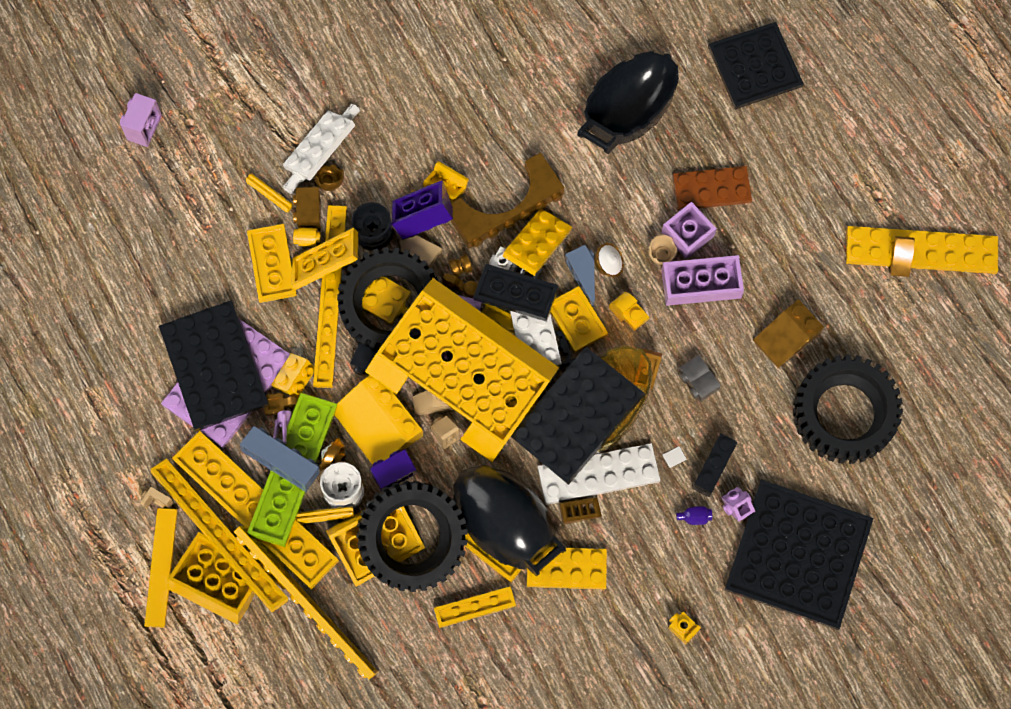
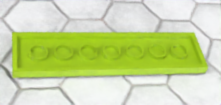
M300 393L287 427V444L285 446L298 450L302 457L307 460L310 458L317 463L334 418L337 404ZM270 471L247 534L250 537L286 547L306 492L275 472Z

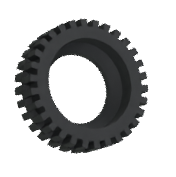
M385 247L380 252H378V249H375L373 254L369 255L368 252L363 254L361 260L358 258V260L354 261L355 265L353 267L350 265L347 268L348 273L343 275L342 284H339L338 310L344 327L348 330L350 336L356 339L358 344L360 343L376 350L381 348L392 331L375 327L365 317L362 309V298L367 287L380 277L398 276L411 283L419 295L433 278L438 281L433 269L428 267V263L425 260L421 261L418 255H410L408 250L401 252L399 248L395 247L394 251L389 250V247ZM416 328L412 329L409 333L413 339H418L421 336L420 330Z
M838 355L832 361L828 358L822 364L818 363L813 370L811 369L798 388L794 399L793 415H796L794 424L799 425L797 429L798 434L804 435L802 441L805 444L810 442L811 446L809 449L814 452L815 449H818L820 451L818 456L823 458L826 454L829 456L828 460L832 462L835 458L839 459L838 463L844 464L846 460H849V464H854L857 460L863 462L868 457L871 459L887 446L901 424L902 419L899 418L903 414V409H900V406L903 402L902 398H897L900 394L899 388H893L896 384L895 380L891 379L888 381L889 373L886 370L883 373L879 372L882 367L879 364H876L875 367L870 366L872 360L866 359L864 363L861 362V356L856 355L855 359L851 360V355H845L843 359ZM839 385L852 386L861 390L869 398L874 410V419L870 429L864 435L855 439H840L831 435L822 427L817 415V405L822 394L832 387Z
M402 481L400 484L393 483L389 488L384 487L381 493H376L373 496L374 499L371 502H367V508L361 512V521L358 520L357 545L365 565L382 583H386L393 589L394 587L398 588L400 591H405V589L410 592H416V589L425 591L429 586L432 588L438 586L437 582L439 581L445 582L448 574L452 576L455 573L454 567L460 566L461 561L459 559L461 556L464 557L466 552L463 548L467 546L468 540L465 539V535H468V532L464 526L466 521L461 515L462 511L457 507L456 502L445 492L425 482ZM407 505L420 506L430 511L437 520L440 531L439 542L435 551L427 559L415 564H404L391 558L385 551L381 540V531L386 518L394 510Z

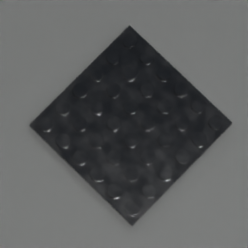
M761 479L752 504L755 512L748 516L725 591L839 630L874 518Z

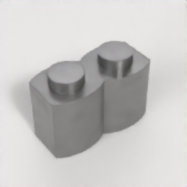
M699 355L679 368L680 373L678 376L684 384L687 383L690 386L689 392L694 399L698 398L701 402L720 390L719 382Z

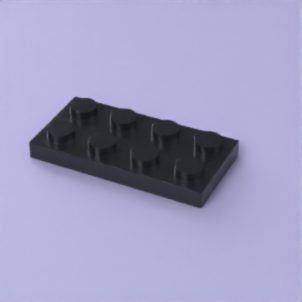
M485 264L474 294V300L547 322L559 285Z

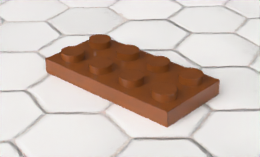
M747 166L674 173L672 176L678 211L691 202L698 209L752 202Z

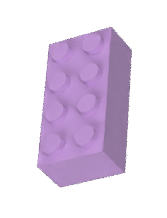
M739 255L663 262L661 272L666 306L742 298L744 288Z

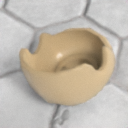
M664 234L657 235L651 240L648 253L654 263L663 265V262H672L675 259L677 247L672 237Z

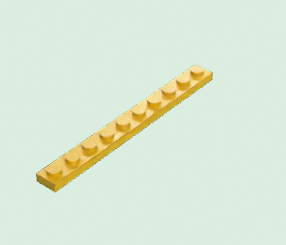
M328 205L325 242L346 231L347 206ZM343 267L322 277L313 387L333 388L339 318L337 294H339L338 288L342 281Z
M167 458L151 468V474L272 613L288 602V597L242 544L238 542L236 537Z
M245 525L239 526L234 531L238 542L243 546L246 545L251 550L249 552L250 555L263 563V569L269 575H274L277 579L276 583L291 594V600L296 604H300L304 608V614L310 619L313 618L317 622V628L322 633H327L331 638L330 642L345 653L344 657L346 660L358 667V673L363 678H373L379 671L259 540L247 534L248 528Z

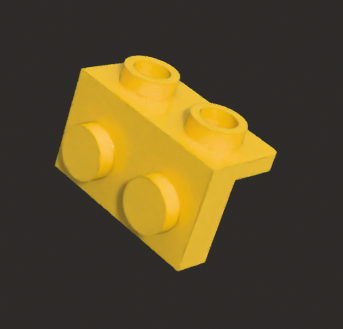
M438 161L435 164L434 170L424 180L423 186L427 187L442 180L450 201L454 202L464 194L469 179Z
M290 353L271 386L289 394L291 397L296 396L298 399L300 393L303 392V389L313 376L314 366L307 359Z

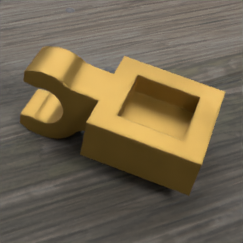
M283 393L266 395L269 406L264 407L265 415H277L278 412L285 411V408H295L298 401L297 397L284 398Z

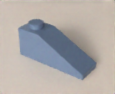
M583 245L566 253L564 261L589 303L594 307L595 256L591 249L588 250L586 245Z

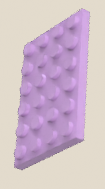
M239 319L266 394L272 387V382L290 354ZM177 383L161 404L193 427L179 384ZM251 412L199 431L224 449Z

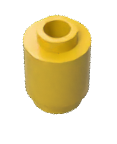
M299 227V229H294L293 242L298 244V246L316 247L317 243H321V232H318L317 228Z

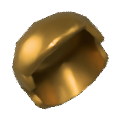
M324 165L315 174L316 184L325 191H334L343 183L344 171L343 169L339 170L336 165Z

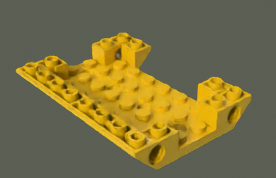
M433 278L421 291L383 343L365 372L395 394L400 391L409 377L472 422L460 440L490 462H493L559 367ZM414 328L419 329L421 332V336L418 339L410 337L409 333ZM445 351H449L453 355V359L449 362L443 361L441 357ZM476 374H482L485 381L483 384L478 385L474 382L473 377ZM514 397L517 401L516 406L508 407L505 403L506 398Z

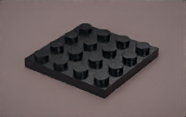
M776 22L708 44V49L734 109L801 88L804 85Z

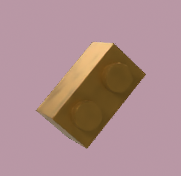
M319 187L296 188V195H293V205L296 206V212H293L294 223H297L298 229L299 227L321 229Z

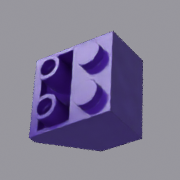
M405 450L393 452L390 458L385 461L382 459L378 460L370 468L372 478L381 492L384 487L389 488L393 483L400 484L402 481L417 474L416 468Z

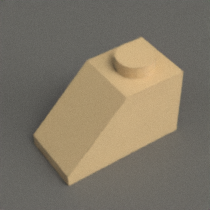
M428 391L413 396L415 416L453 411L451 407Z
M447 416L444 418L439 417L432 422V426H430L431 432L443 449L460 440L459 428Z

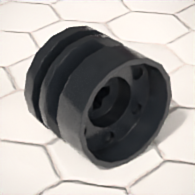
M375 202L364 203L357 207L352 215L351 222L352 228L358 231V244L364 249L371 251L375 249L381 250L386 247L393 237L391 217L386 207Z

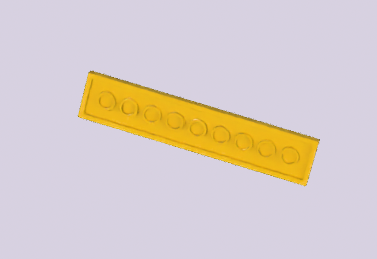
M199 431L172 457L173 461L241 525H245L249 529L263 489ZM296 520L286 547L258 539L311 590L339 562L326 547Z

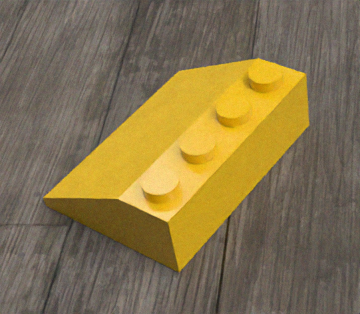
M370 375L337 403L334 416L372 465L381 459L385 461L397 450L403 451L423 437V430L395 394Z
M404 506L394 510L383 524L381 540L387 554L394 560L401 562L425 549V546ZM362 511L355 514L353 518H348L326 530L330 541L356 587L374 577L361 558L357 545L358 538L356 535L359 530L357 525L358 520L361 521Z
M200 532L197 533L167 579L168 590L237 625L255 595L253 590L209 539ZM256 561L263 568V564Z

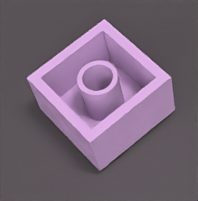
M135 93L128 102L126 114H123L120 119V126L128 141L148 147L162 114L155 99Z
M691 202L663 224L661 233L672 237L677 250L685 259H688L715 236L717 228Z

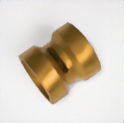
M467 254L460 256L457 260H448L451 272L456 277L461 276L462 273L473 272Z

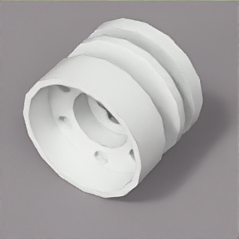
M338 462L327 467L321 475V490L326 503L331 508L347 506L356 508L361 503L364 497V486L359 471L353 465ZM341 488H342V489H345V488H346L347 491L345 492V491L342 490V491L340 492V489H341Z

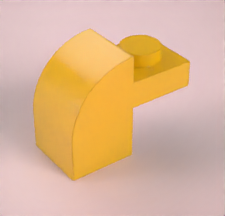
M628 292L622 293L609 304V309L621 322L625 320L634 331L650 318L637 304V300Z

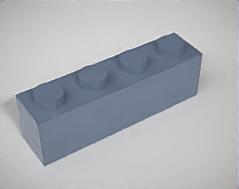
M253 426L240 443L241 451L307 492L320 474L318 464L310 458L307 460L302 457L298 450L286 447V444L279 438H272L265 429H258Z

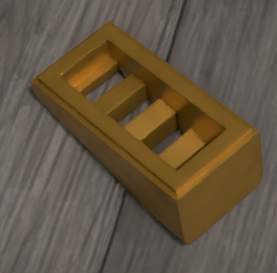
M598 498L559 504L563 525L602 517ZM592 503H593L594 510H595V513H593V514H591L590 505H589V504H592ZM583 505L586 506V510H587V514H586V515H584V513H583V509H582V506H583ZM574 507H578L580 516H576ZM568 508L571 509L572 517L568 516Z

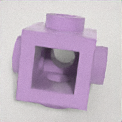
M738 487L721 497L726 514L728 516L732 515L739 522L755 512L750 495Z

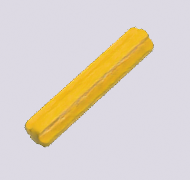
M254 174L248 175L246 182L285 212H289L292 209L293 204Z
M353 506L298 512L296 521L304 524L353 518L354 508Z

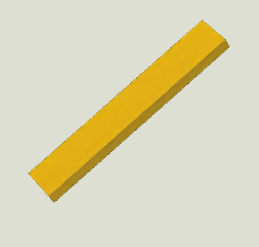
M157 508L145 627L166 628L170 591L168 590L167 579L172 572L178 516L177 509Z

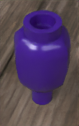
M705 506L689 507L684 512L676 513V520H685L690 525H705L708 521H712V509H707Z

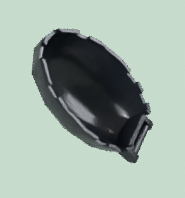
M654 51L636 54L633 59L618 63L602 76L587 98L584 111L586 123L578 130L577 136L580 138L584 137L602 148L606 154H609L617 145L637 140L657 125L671 105L679 82L678 65L672 60L671 55L667 53L664 55L657 54Z
M487 465L471 467L459 474L453 485L454 501L462 511V517L465 518L466 524L464 526L467 528L468 534L486 554L491 555L504 565H510L517 569L528 568L535 576H538L540 574L539 571L560 553L563 554L566 551L563 544L556 538V531L545 505L532 489L514 475ZM550 546H555V548L552 551H550L544 558H542L537 564L533 565L532 562L535 559H537L542 553H544Z

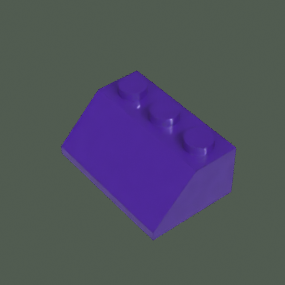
M442 180L392 201V225L402 240L453 219V207Z

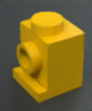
M684 612L680 615L676 613L669 620L671 625L668 629L685 645L701 629ZM685 622L687 628L682 629L680 623Z

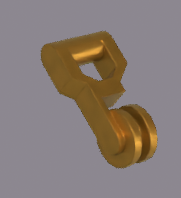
M448 273L443 276L441 282L446 287L464 292L467 297H474L478 286L474 281H468L466 284H463V281L458 277Z

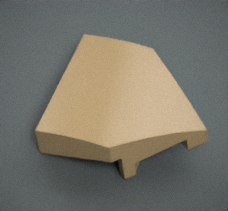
M419 236L399 241L402 252L408 250L410 255H418L421 261L425 260L428 263V267L432 269L438 254H441L443 250Z

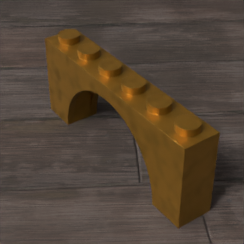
M541 152L525 161V170L529 176L530 188L524 200L512 210L500 214H487L471 208L462 198L451 203L453 219L450 221L468 249L480 246L485 239L494 238L499 234V231L513 227L515 222L520 219H527L534 211L544 209L548 203L552 201L557 202L563 197L564 186Z

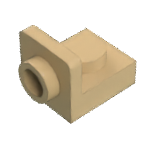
M152 487L146 490L140 499V504L145 509L149 507L152 501L162 509L164 506L170 509L174 503L170 497Z

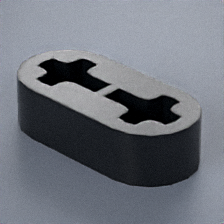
M554 331L555 336L558 339L561 338L558 350H562L563 355L567 356L566 361L561 359L562 366L560 367H565L571 360V352L564 334L561 331Z

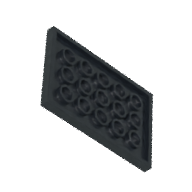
M232 300L159 325L195 432L269 406Z
M585 347L519 424L511 437L569 485L646 394L594 352Z

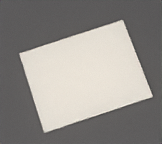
M680 447L663 454L669 468L687 460Z

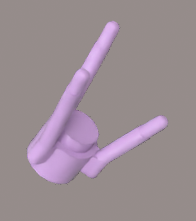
M291 411L278 412L277 419L275 420L273 438L276 439L278 437L280 427L285 444H287V427L292 417Z

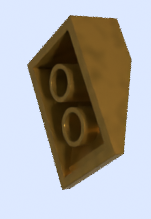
M798 299L755 337L753 341L779 369L822 333L824 326Z

